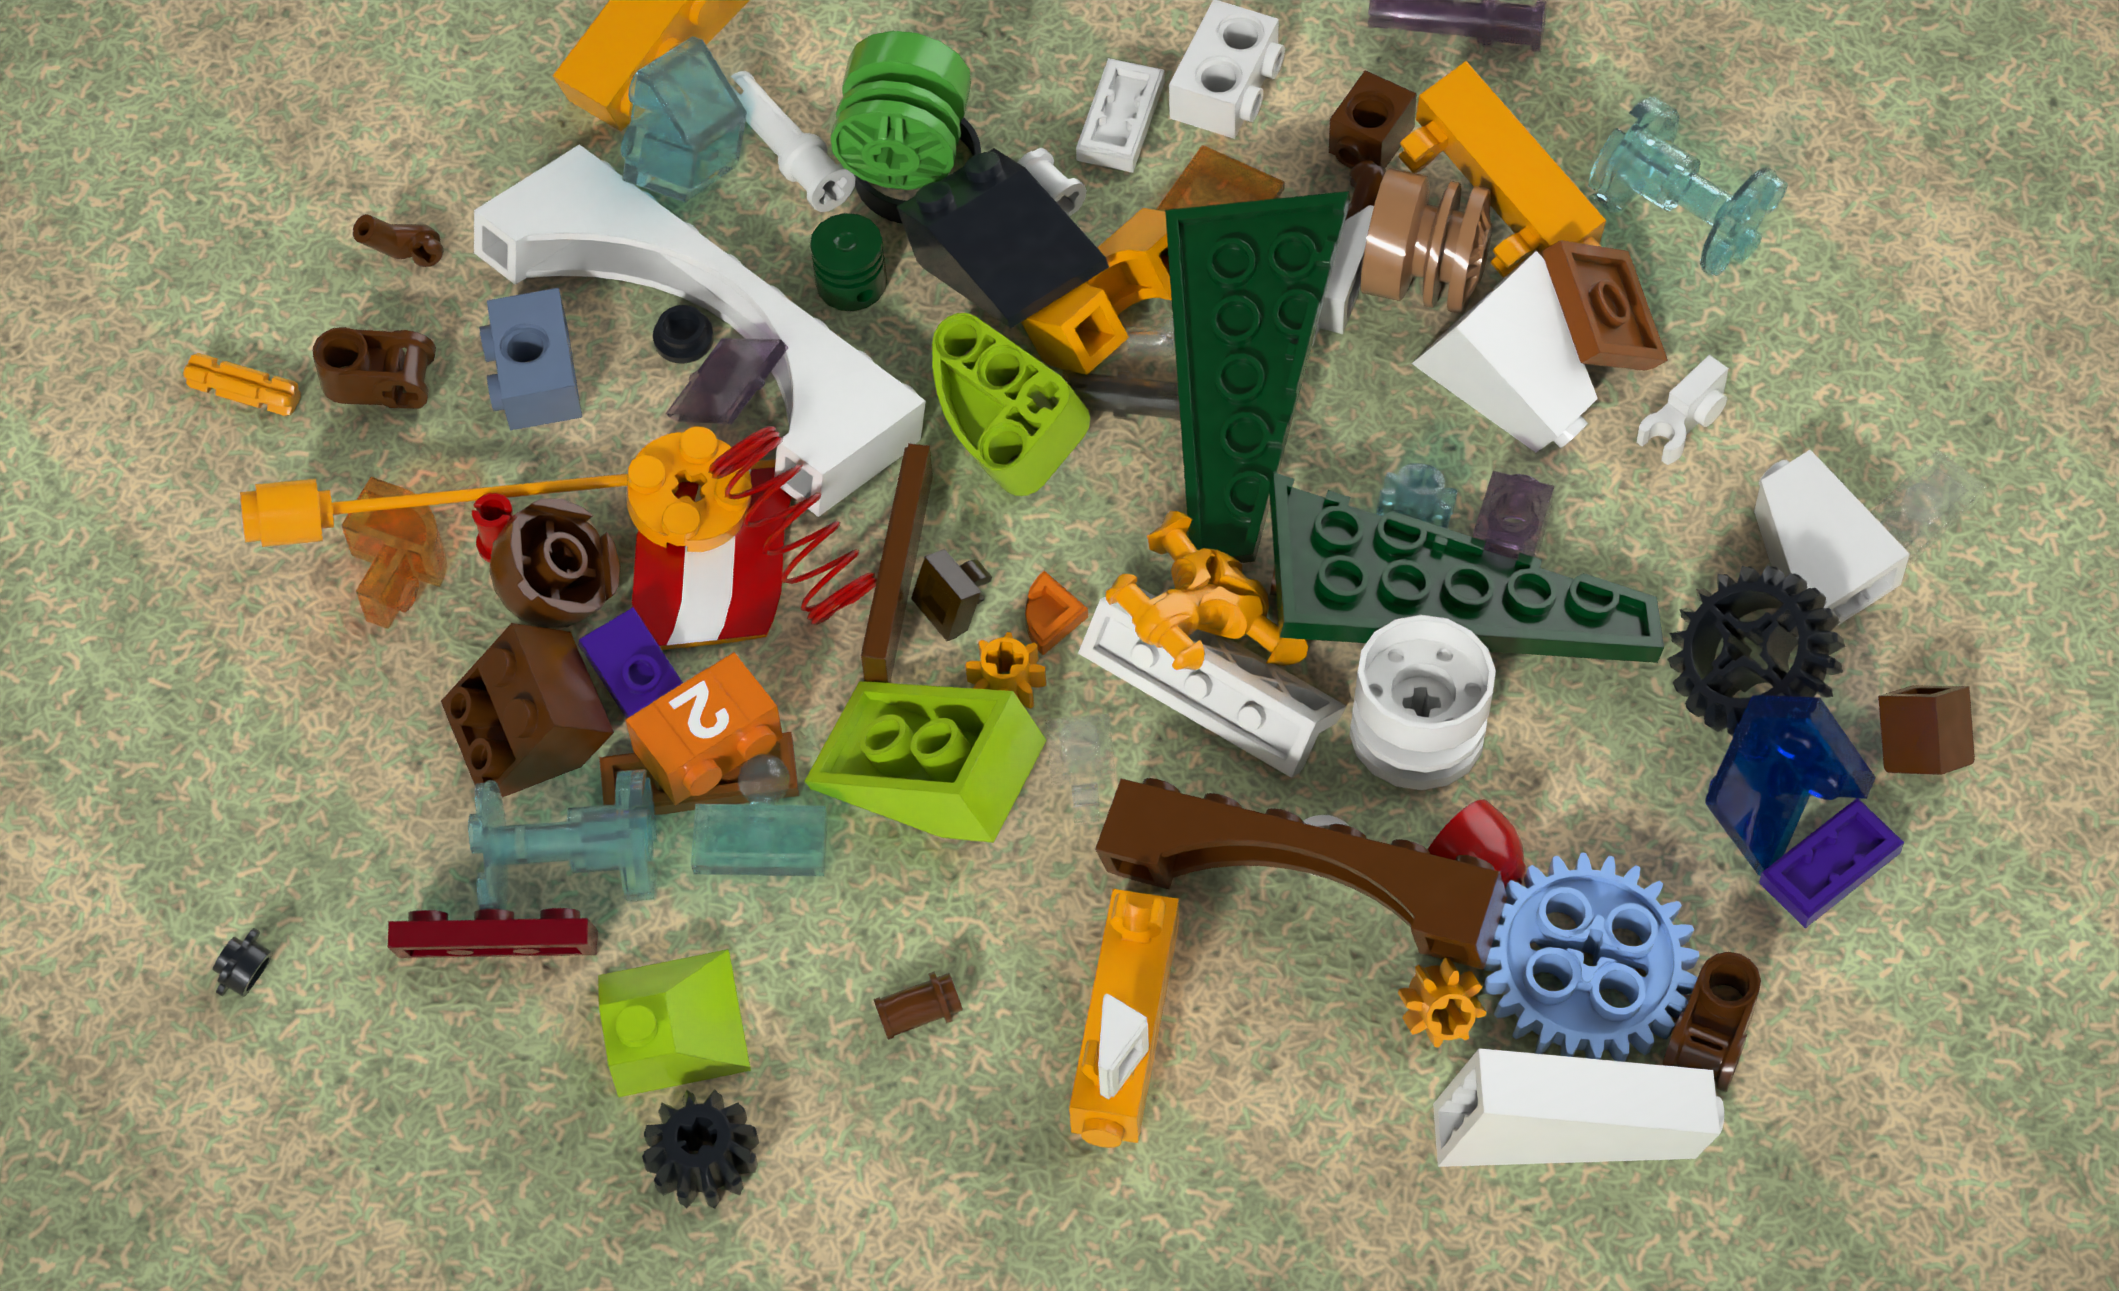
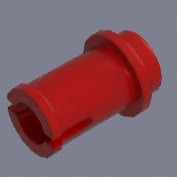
M488 493L478 498L473 504L476 510H472L471 513L479 532L476 538V547L479 555L487 562H491L493 542L513 516L510 500L498 493Z

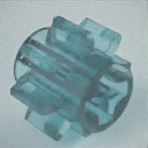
M1423 463L1408 464L1400 469L1398 475L1390 472L1386 474L1383 489L1380 490L1376 514L1383 516L1392 510L1448 529L1450 517L1455 507L1457 489L1444 488L1445 478L1443 473L1435 467Z

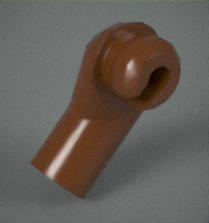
M365 214L357 219L353 227V237L358 243L395 259L412 257L414 263L418 266L431 267L437 264L443 256L444 249L440 243V235L426 224H389Z

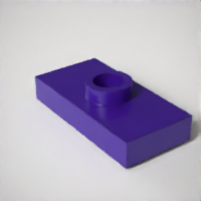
M634 607L579 639L578 646L626 719L683 683Z
M1856 798L1761 872L1759 884L1806 929L1897 857L1902 851L1904 841L1859 798Z

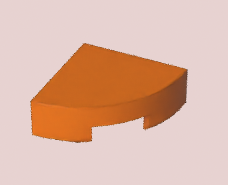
M1045 571L1031 585L1026 603L1025 616L1030 640L1032 643L1035 642L1038 646V651L1045 655L1088 618V608Z

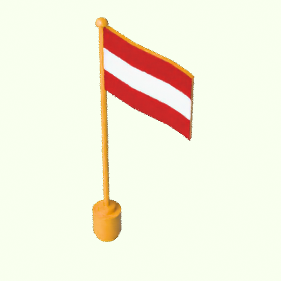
M776 459L760 460L749 469L752 488L774 478ZM628 473L332 502L330 490L318 491L316 478L255 484L256 491L240 492L245 543L261 541L262 547L320 542L323 541L322 529L333 528V515L469 502L476 501L488 493H498L506 498L622 487L627 486ZM681 482L674 495L678 499L683 496H689L696 502L701 500V486L695 482ZM769 488L751 495L748 510ZM779 488L754 512L749 522L765 519L789 508L792 496ZM787 516L754 528L744 526L743 523L740 531L731 540L715 549L704 552H687V546H676L668 542L665 548L653 543L638 530L632 607H634L661 650L734 643L767 637L774 622L782 592L784 553L774 556L763 554V546L768 537L786 520ZM785 529L771 543L768 550L784 547Z

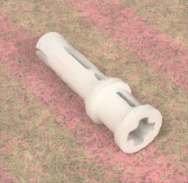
M740 71L733 74L731 77L744 92L739 94L726 81L721 89V97L751 126L769 148L777 154L779 170L782 175L791 182H798L807 191L809 204L819 212H828L844 203L855 187L856 178L854 174L845 169L841 164H836L827 155L828 148L819 136L803 133L767 95L749 72Z

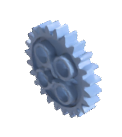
M1580 853L1574 870H1568L1559 856H1554L1548 869V877L1534 865L1528 867L1524 877L1525 887L1512 880L1507 883L1505 889L1507 903L1504 905L1484 970L1493 971L1494 973L1486 978L1482 990L1484 994L1504 995L1498 1002L1494 1015L1496 1018H1503L1516 1014L1519 1020L1512 1035L1515 1039L1525 1036L1530 1031L1539 1035L1535 1053L1542 1054L1552 1043L1561 1046V1056L1573 1057L1576 1050H1584L1586 1058L1600 1060L1603 1050H1609L1615 1061L1625 1062L1629 1054V1043L1645 1056L1650 1052L1654 1044L1652 1033L1667 1039L1675 1027L1671 1017L1679 1018L1681 1012L1685 1011L1688 1000L1683 995L1692 994L1698 978L1687 972V970L1694 968L1699 958V951L1682 946L1689 942L1694 928L1693 925H1673L1672 922L1677 917L1682 905L1679 901L1664 905L1659 904L1657 898L1663 887V883L1660 880L1652 883L1645 889L1637 885L1640 876L1639 866L1635 865L1624 877L1615 874V860L1613 856L1607 857L1601 871L1592 870L1586 853ZM1553 912L1564 913L1575 921L1577 928L1572 930L1559 929L1548 920L1547 914ZM1619 928L1631 930L1640 937L1642 945L1636 947L1624 945L1615 938L1612 930ZM1536 942L1541 949L1533 950L1530 944ZM1582 952L1594 955L1593 965L1595 967L1583 964L1584 955ZM1635 969H1643L1646 972V976L1642 977ZM1540 972L1553 974L1562 981L1564 989L1559 991L1543 989L1536 983L1533 975ZM1604 989L1618 990L1628 997L1631 1006L1615 1008L1602 999L1599 991Z

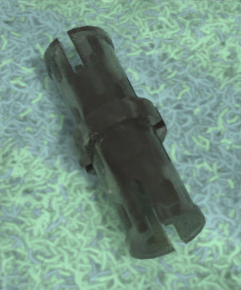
M1069 369L1063 370L1062 378L1068 383L1088 410L1113 412L1114 419L1127 420V414L1170 418L1180 421L1178 382L1132 378L1131 371L1119 370L1117 376L1092 373L1086 375Z

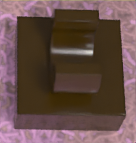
M942 549L924 557L911 600L946 641H950L968 631L977 604L985 599L978 587L991 582L992 576L978 560H970L959 566L945 549Z

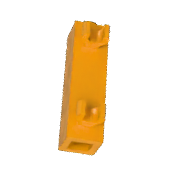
M1467 61L1419 95L1416 121L1422 127L1414 130L1400 142L1404 151L1399 154V158L1412 173H1418L1443 151L1474 187L1480 186L1491 189L1490 206L1514 232V234L1504 239L1493 249L1496 257L1491 260V264L1503 278L1535 251L1543 257L1541 251L1560 240L1601 246L1599 243L1601 242L1606 219Z
M1112 889L1069 1105L1071 1133L1081 1134L1082 1139L1092 1145L1113 1148L1120 1146L1122 1141L1138 1143L1179 929L1178 898ZM1106 993L1147 1017L1149 1039L1148 1052L1114 1098L1111 1096L1109 1100L1100 1095L1098 1069L1103 996Z

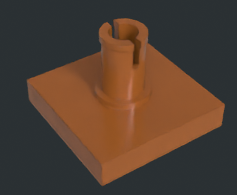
M1563 240L1541 251L1582 364L1646 371L1668 361L1629 251Z

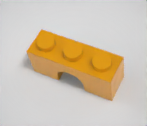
M1148 208L1139 210L1097 247L1106 257L1109 268L1021 322L1045 363L1049 366L1088 375L1129 338L1118 318L1122 311L1139 301L1149 298L1172 300L1165 211Z

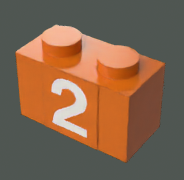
M735 652L625 719L634 753L675 806L690 796H700L707 793L719 783L723 775L746 761L753 762L761 759L772 750L777 741L783 738L777 705Z

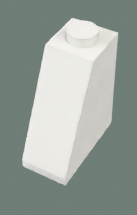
M1808 450L1791 462L1781 460L1763 474L1759 481L1760 488L1754 513L1771 566L1781 570L1784 573V577L1790 573L1800 575L1807 581L1808 588L1815 587L1823 593L1827 601L1824 608H1830L1837 614L1839 624L1901 585L1910 554L1811 450Z

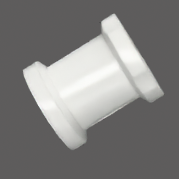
M1038 148L1035 151H1030L1018 160L1017 163L1024 166L1069 217L1079 210L1086 198L1087 190L1085 185L1078 179H1068L1053 165V156L1046 149Z

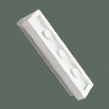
M1140 588L1150 599L1156 597ZM1106 597L1100 599L1078 654L1291 778L1299 774L1305 766L1318 734L1335 725L1346 708V705L1280 667L1272 663L1266 664V659L1233 640L1199 629L1188 637L1194 643L1201 640L1205 655L1202 666L1197 670H1175L1172 668V663L1175 659L1163 647L1157 648L1155 645L1143 642L1135 632L1132 617L1118 603L1109 605Z

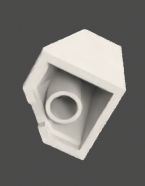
M1535 251L1493 288V292H1489L1450 326L1412 364L1536 453L1552 441L1560 448L1571 441L1588 424L1581 414L1598 398L1586 366L1579 360L1546 262Z

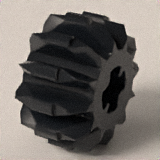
M686 1090L682 1100L683 1108L676 1110L670 1105L661 1103L658 1113L663 1124L646 1125L644 1138L650 1148L644 1151L642 1159L646 1171L656 1174L654 1178L655 1187L663 1196L677 1190L679 1204L687 1209L694 1202L697 1193L703 1192L707 1204L715 1209L719 1203L718 1188L724 1186L729 1192L741 1195L744 1187L739 1174L756 1173L758 1162L756 1154L751 1150L757 1147L759 1139L756 1128L745 1124L747 1121L746 1111L739 1102L724 1108L722 1095L714 1090L704 1104H697L695 1095ZM703 1142H711L712 1146L703 1145ZM689 1150L698 1151V1154H690Z

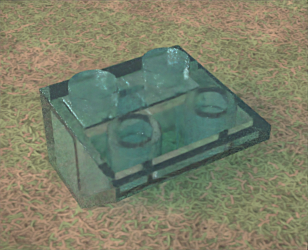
M690 37L635 73L628 94L629 101L633 103L631 122L621 143V155L625 158L622 180L686 203L733 170L738 164L747 111L702 39Z

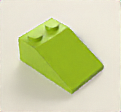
M859 681L809 771L805 783L811 790L941 838L994 843L1047 740L1014 691Z

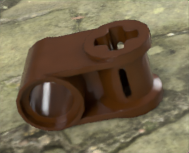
M339 327L322 333L316 339L313 346V359L321 389L325 396L333 402L420 409L427 403L429 389L424 380L427 366L434 361L436 346L427 336L415 331L396 330L390 332ZM402 348H406V349H407L406 355H405V352L403 351Z
M1723 952L1715 954L1705 962L1685 1011L1681 1012L1675 1025L1662 1065L1713 1070L1717 1089L1724 1092L1728 1091L1746 1042V1032L1752 1019L1760 990L1761 978L1758 968L1749 958L1739 953ZM1727 985L1738 990L1743 997L1735 1001H1726L1715 996L1711 989L1715 986Z

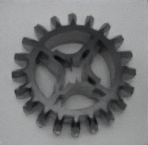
M1767 565L1760 576L1754 568L1742 566L1737 583L1727 574H1717L1718 591L1711 594L1704 588L1696 589L1698 600L1702 602L1696 612L1687 608L1679 609L1681 618L1689 623L1687 630L1669 633L1672 638L1671 641L1683 649L1667 658L1670 667L1676 672L1681 673L1673 681L1675 690L1682 696L1688 697L1685 704L1689 712L1696 717L1704 716L1705 725L1716 732H1722L1727 727L1728 734L1736 739L1745 740L1752 730L1753 734L1759 739L1770 740L1774 723L1786 733L1795 732L1794 714L1800 711L1808 718L1816 717L1815 707L1810 703L1814 696L1819 694L1821 697H1833L1832 688L1823 682L1825 676L1843 673L1842 664L1829 656L1846 647L1844 639L1838 633L1832 632L1840 623L1839 618L1833 610L1824 608L1827 603L1824 594L1815 587L1808 588L1807 581L1796 573H1790L1784 577V573L1777 567ZM1767 608L1778 609L1773 615L1766 612L1755 621L1743 622L1740 620L1743 616L1757 610ZM1723 637L1722 651L1715 659L1717 648ZM1745 637L1762 649L1759 656L1767 663V669L1750 657L1753 650L1744 641ZM1798 645L1795 660L1789 670L1788 660L1790 653ZM1769 683L1773 686V688L1760 695L1748 698H1733L1739 690L1746 693L1756 684Z

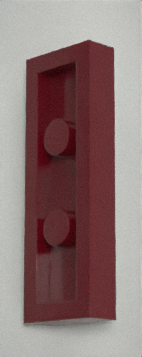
M570 908L543 909L540 911V919H514L513 911L483 909L474 912V920H448V913L443 911L417 910L408 913V921H388V948L399 958L597 955L598 930L588 918H580L579 910Z

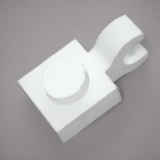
M1708 355L1669 392L1668 403L1662 409L1642 420L1636 443L1644 446L1652 437L1664 436L1670 441L1664 446L1661 461L1666 465L1677 461L1683 453L1686 435L1698 423L1703 427L1712 424L1724 409L1727 397L1723 394L1729 368L1711 355Z

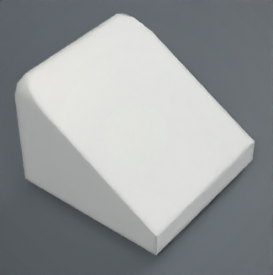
M1106 993L1103 996L1098 1069L1100 1095L1109 1100L1111 1096L1114 1098L1148 1052L1149 1039L1147 1017Z

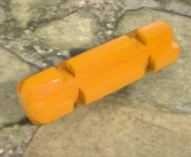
M196 353L191 355L188 364L184 368L183 376L186 378V384L190 388L209 393L211 388L216 389V396L256 408H261L264 403L267 404V411L283 416L292 415L301 399V392L295 381L274 376L271 381L269 380L268 373L228 361H222L218 365V358Z

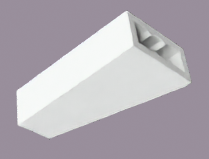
M1481 1048L1475 1052L1433 1103L1438 1167L1696 1159L1720 1135L1724 1124V1105L1722 1099L1716 1096L1713 1070Z

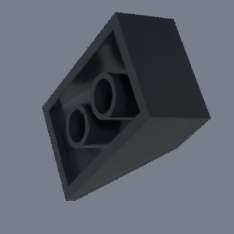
M995 148L971 157L962 168L939 182L923 186L914 197L897 206L914 256L921 267L1010 329L1109 268L1107 259L1031 173L1024 166Z

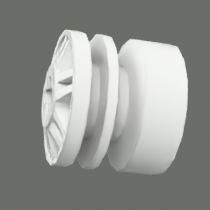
M1418 615L1390 622L1375 631L1365 644L1360 654L1349 735L1356 756L1373 775L1397 787L1427 790L1448 786L1468 774L1481 756L1496 670L1488 648L1471 630L1446 618Z

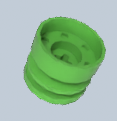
M888 31L872 34L858 42L849 56L842 85L843 97L837 106L836 121L830 136L832 153L845 169L860 179L885 188L912 190L922 188L929 183L939 182L948 176L955 163L956 146L961 135L960 122L965 115L971 87L970 69L961 56L939 40L919 33Z

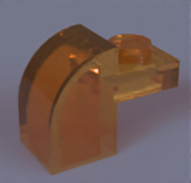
M370 477L357 500L412 495L415 493ZM429 506L348 513L341 526L352 556L372 563L356 589L357 597L366 621L389 629L399 611L404 613L412 607L418 593L419 580L440 587L444 580L447 558L435 517Z

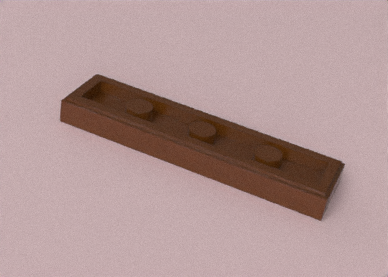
M908 443V447L904 449L861 652L864 681L891 682L933 480L931 452L928 445Z

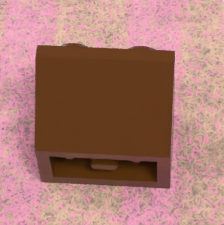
M511 623L441 700L480 800L484 804L581 768L614 733L571 631Z

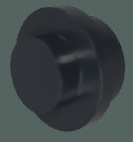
M677 305L661 314L653 330V341L655 349L661 357L673 363L684 364L694 362L708 353L714 341V333L711 322L698 309L688 305Z

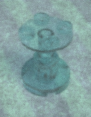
M1655 96L1642 100L1629 112L1638 120L1630 127L1627 133L1615 128L1600 151L1592 168L1588 184L1597 193L1589 195L1590 199L1611 213L1623 210L1638 194L1666 212L1673 210L1679 205L1712 226L1704 243L1700 259V266L1703 272L1708 275L1718 276L1726 269L1732 259L1743 264L1758 248L1762 234L1757 229L1766 213H1771L1783 199L1788 187L1787 182L1779 178L1775 170L1770 167H1764L1752 174L1738 188L1734 195H1731L1699 175L1700 160L1673 144L1680 119L1677 109Z
M645 769L619 771L616 779L615 804L572 807L568 808L567 821L506 825L502 796L497 782L490 780L486 781V783H477L475 786L476 814L469 815L468 832L472 854L483 853L485 872H478L477 898L480 910L506 909L508 900V865L569 861L573 874L620 870L626 901L656 900L658 892V867L648 868L647 863L653 861V842H657L654 799L650 778H646L647 771Z

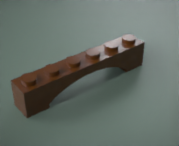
M1146 778L1143 780V783L1120 779L1095 848L1108 873L1168 890L1175 877L1195 871L1231 866L1284 868L1330 879L1374 899L1397 915L1411 927V932L1420 954L1440 959L1450 958L1452 962L1483 970L1507 899L1500 871L1495 870L1490 863L1480 858L1458 855L1455 860L1431 855L1428 849L1412 841L1396 839L1391 844L1367 839L1366 835L1361 831L1347 825L1331 824L1328 829L1305 824L1297 815L1282 809L1270 808L1264 814L1244 809L1237 801L1220 794L1207 793L1204 798L1183 794L1174 785L1154 778Z

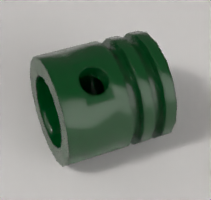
M850 213L830 216L821 222L812 233L810 242L815 284L819 297L828 306L840 311H857L868 308L880 299L886 290L887 284L883 240L879 228L870 219L859 214Z

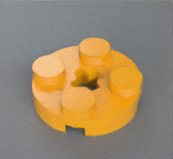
M693 426L684 432H675L661 436L642 448L628 467L627 509L636 528L655 544L665 548L667 547V542L676 546H687V552L709 551L731 540L740 531L744 523V517L750 506L751 495L735 500L725 498V488L740 469L720 479H714L712 474L708 473L710 465L730 449L731 446L717 439L710 429ZM749 470L733 486L730 494L740 493L752 488ZM690 481L701 486V500L696 502L689 496H683L678 499L674 493L678 490V485L681 482Z

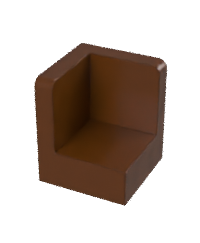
M1912 685L1878 696L1883 765L1886 772L1942 775L1974 763L1975 754L1969 686Z

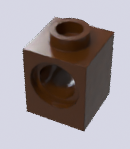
M1365 70L1330 118L1328 153L1335 155L1340 163L1350 169L1362 160H1372L1378 166L1386 168L1401 147L1400 142L1414 129L1417 93Z

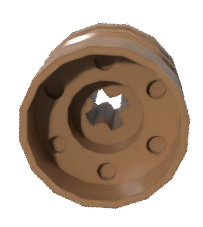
M1392 168L1386 170L1377 194L1366 240L1361 271L1362 293L1401 301L1410 287L1413 276L1423 278L1422 295L1425 307H1435L1442 284L1445 282L1449 283L1448 311L1464 314L1470 296L1482 279L1489 252L1493 227L1490 219L1491 189L1475 186L1472 189L1464 212L1459 211L1462 190L1460 182L1451 181L1443 193L1439 206L1429 204L1430 187L1428 176Z

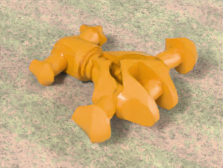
M1169 511L1164 517L1162 525L1147 535L1151 551L1160 555L1169 553L1175 561L1171 568L1175 589H1168L1161 595L1150 599L1136 585V576L1122 574L1116 578L1112 587L1106 591V601L1109 605L1118 603L1132 617L1135 632L1143 642L1155 645L1157 648L1163 647L1175 659L1172 663V668L1175 670H1197L1202 666L1205 655L1201 640L1194 643L1188 637L1197 629L1233 639H1239L1247 634L1271 652L1266 664L1292 665L1301 662L1307 656L1308 640L1279 638V626L1267 618L1269 609L1268 593L1258 580L1248 579L1242 573V564L1228 554L1208 548L1197 550L1186 535L1192 519L1179 511Z

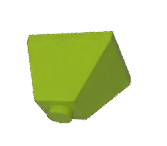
M729 949L598 975V1002L607 1061L618 1098L751 1071Z

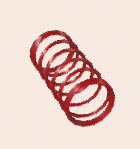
M767 426L749 435L724 452L710 465L708 473L712 474V478L720 479L740 469L725 488V498L729 499L744 498L769 488L746 513L744 526L752 528L763 526L791 514L768 537L763 546V554L770 556L782 554L812 541L787 566L782 575V582L789 584L798 583L833 568L809 591L801 604V610L809 612L807 619L811 620V625H818L828 620L836 611L849 604H853L876 586L877 578H875V573L873 572L866 573L848 583L821 603L806 607L811 598L830 579L859 555L860 550H852L815 570L787 579L795 566L817 545L838 529L841 522L835 521L796 542L778 549L768 550L771 543L785 528L821 498V493H816L775 515L759 521L749 522L754 512L775 491L800 472L803 466L796 465L754 488L730 494L733 486L753 465L783 442V437H779L780 432L776 431V427Z

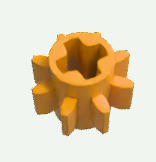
M1007 632L1004 637L994 639L989 643L980 640L978 645L981 661L966 662L967 682L975 684L974 689L1014 691L1025 707L1033 708L1034 700L1031 687L1040 688L1046 686V668L1037 664L1039 661L1037 644L1034 642L1024 646L1020 641L1013 638L1011 632ZM1010 671L1009 674L1002 675L1003 672Z
M1444 958L1440 966L1434 965L1425 968L1419 964L1415 966L1416 974L1412 978L1409 988L1405 987L1398 990L1401 1000L1410 1009L1403 1015L1402 1019L1412 1035L1426 1030L1428 1038L1433 1046L1437 1048L1440 1047L1443 1040L1462 1038L1466 1041L1469 1039L1468 1032L1472 1028L1475 1018L1486 1016V1010L1478 998L1474 997L1482 989V986L1473 972H1464L1459 976V972L1450 958Z

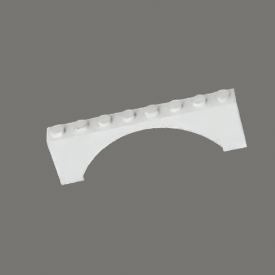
M580 144L474 210V254L515 285L526 278L582 276L622 280L649 286L682 297L705 308L728 323L747 339L771 370L786 406L789 432L783 436V442L777 446L774 478L796 465H803L802 470L780 488L798 502L816 493H821V498L808 508L816 516H821L903 456L904 449L908 447V443L916 444L921 440L926 401L912 387L898 381L875 364L866 353L852 347L832 332L823 321L813 318L786 298L777 287L767 284L744 267L735 256L721 250L701 235L693 225L682 221L659 204L650 193L640 190L617 173L608 162L600 160Z

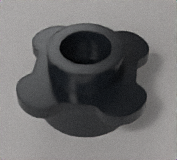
M253 928L244 941L234 936L218 956L213 966V971L220 974L217 980L220 983L216 990L217 994L223 996L229 988L245 997L266 969L273 952L256 942L260 934L259 930Z

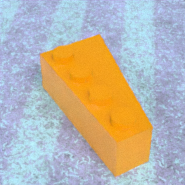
M609 0L552 76L570 102L622 132L633 119L643 115L650 102L750 0Z

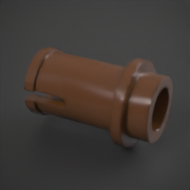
M935 971L928 974L929 981L883 998L873 999L888 1040L894 1038L895 1035L944 1018L947 1024L953 1021L952 1014L963 1011L950 973L937 977Z

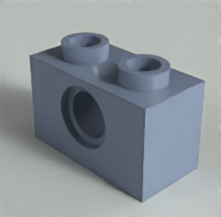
M559 288L487 300L490 325L480 326L479 329L486 362L496 361L498 374L487 375L493 411L505 410L510 431L582 418L567 319Z

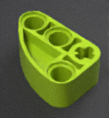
M956 313L947 317L938 325L932 341V368L940 405L953 433L984 471L1006 492L1015 496H1027L1037 492L1084 438L1090 425L1088 409L1062 376L978 317L969 313ZM974 347L969 353L965 354L970 348ZM1016 376V378L1010 384L1006 385V383L1011 378ZM1020 453L1017 459H1015L1011 463H1008L1013 456Z

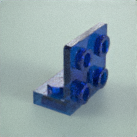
M1752 695L1740 723L1734 730L1732 741L1716 776L1710 782L1705 803L1755 872L1761 876V872L1785 854L1810 796L1824 800H1834L1838 797L1867 799L1876 777L1821 698Z

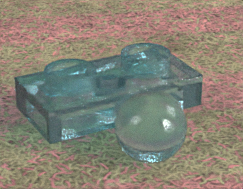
M758 754L742 765L738 774V785L743 796L749 801V805L695 804L691 867L694 874L825 875L828 825L826 806L775 805L776 802L785 796L790 785L789 771L786 765L776 756Z

